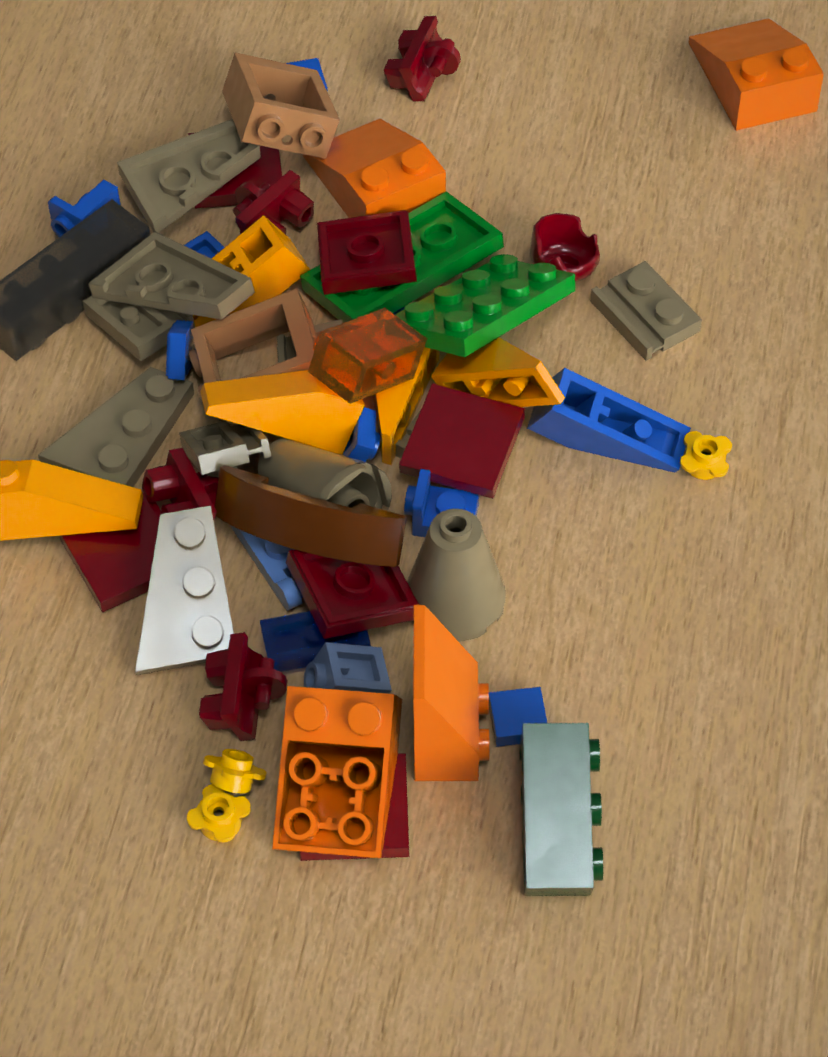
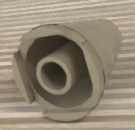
M284 438L278 439L269 445L272 457L264 459L260 455L258 475L269 477L268 485L350 508L360 503L379 509L383 505L388 508L390 507L392 499L391 482L384 471L371 463Z
M464 509L442 511L434 517L429 526L407 583L419 605H425L457 641L462 642L480 637L487 632V627L496 619L498 622L504 611L506 590L479 519L473 513Z

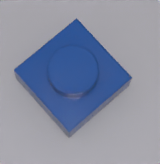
M364 407L342 455L366 462L367 459L372 460L378 451L380 433L376 432V411Z

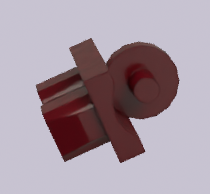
M424 16L418 30H403L398 39V49L403 59H388L384 67V74L390 88H407L413 101H425L435 78L440 75L453 74L457 71L461 62L460 53L454 47L455 43L448 38L443 40L437 33L438 20L436 16Z
M292 170L285 173L272 186L266 182H263L259 187L250 182H244L235 191L238 205L233 208V213L236 216V223L240 229V234L263 215L285 235L286 228L280 224L284 219L298 228H302L314 215V202L300 191V176Z
M183 447L169 450L166 465L145 470L142 490L148 502L167 499L171 501V504L162 505L160 514L211 506L213 520L216 518L215 501L219 477H210L207 474L202 475L200 472L196 473Z
M245 632L230 634L228 649L207 653L205 665L207 678L214 687L223 686V693L205 695L201 698L199 716L210 730L231 729L240 741L255 740L259 710H267L270 707V700L281 698L285 695L288 683L286 676L274 669L275 661L273 659L263 657L262 654L248 647V636Z

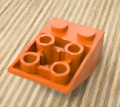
M287 686L272 849L369 858L382 857L398 755L403 699L395 694Z

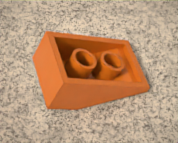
M769 18L689 36L688 43L736 131L817 112L824 76L821 67L805 42Z
M377 119L334 137L326 159L303 154L305 160L349 218L400 210H408V213L446 192V171L426 145L382 119Z
M414 605L413 705L415 781H479V761H489L490 757L489 729H479V715H489V684L478 683V662L425 605Z

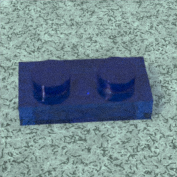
M310 611L260 620L266 657L275 661L274 669L280 672L307 667L314 660L325 642L371 646L368 630L324 639Z

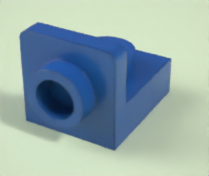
M102 180L90 192L85 193L74 206L56 196L48 201L51 227L55 234L63 241H71L87 251L123 219L118 187L106 180Z
M420 469L417 486L408 485L404 505V514L412 516V535L425 537L434 517L448 509H464L477 517L479 495L458 489L431 486V471Z

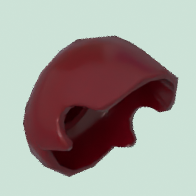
M554 213L543 216L533 226L530 258L533 264L550 263L555 265L557 270L575 273V282L587 278L599 264L600 252L597 245V235L587 236L582 230L580 218L575 215Z

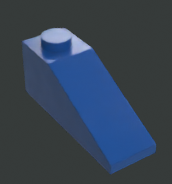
M563 368L552 377L565 397L562 403L559 405L533 407L527 429L565 447L674 473L680 469V459L684 455L686 447L684 437L690 432V427L567 368Z

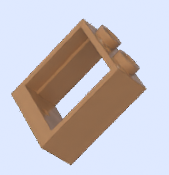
M235 52L222 93L241 142L326 159L340 118L318 71ZM291 136L289 142L282 141L283 137Z
M298 289L229 314L222 320L216 319L191 329L195 349L189 351V356L196 374L199 378L203 376L204 383L222 381L216 359L289 331L297 354L296 357L241 378L311 369L328 374L312 317ZM201 384V385L198 386V391H199V395H200L201 400H202V397H201V392H200V391H201V388H202L203 384ZM226 421L229 425L235 424L233 422Z

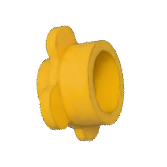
M691 431L685 435L684 444L687 449L686 454L680 459V465L686 472L702 480L722 477L728 472L729 465L725 460L726 454L732 449V443L727 437L702 435L698 431ZM702 452L710 453V455H705Z
M236 749L223 750L221 757L206 755L203 761L204 765L213 768L210 776L211 784L232 793H249L254 779L264 780L267 774L264 769L252 765L254 760L252 755Z
M210 784L203 789V798L198 806L188 811L187 823L194 830L200 829L202 834L211 840L228 842L239 831L242 823L241 818L247 817L250 814V802L244 796L234 797ZM218 809L224 811L221 816H215L214 812Z

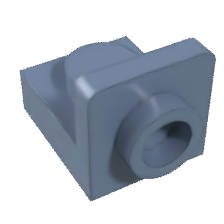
M325 642L314 660L307 665L304 673V687L388 694L392 691L382 647Z

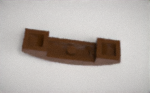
M226 465L220 467L215 501L216 516L229 525L269 542L323 557L378 566L396 567L400 564L407 516L361 503L353 508L268 485L269 477Z

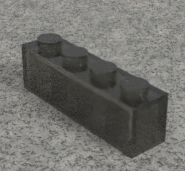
M111 199L0 280V349L17 361L29 351L41 346L45 339L65 324L73 322L84 311L83 301L92 296L88 283L149 237L150 228Z

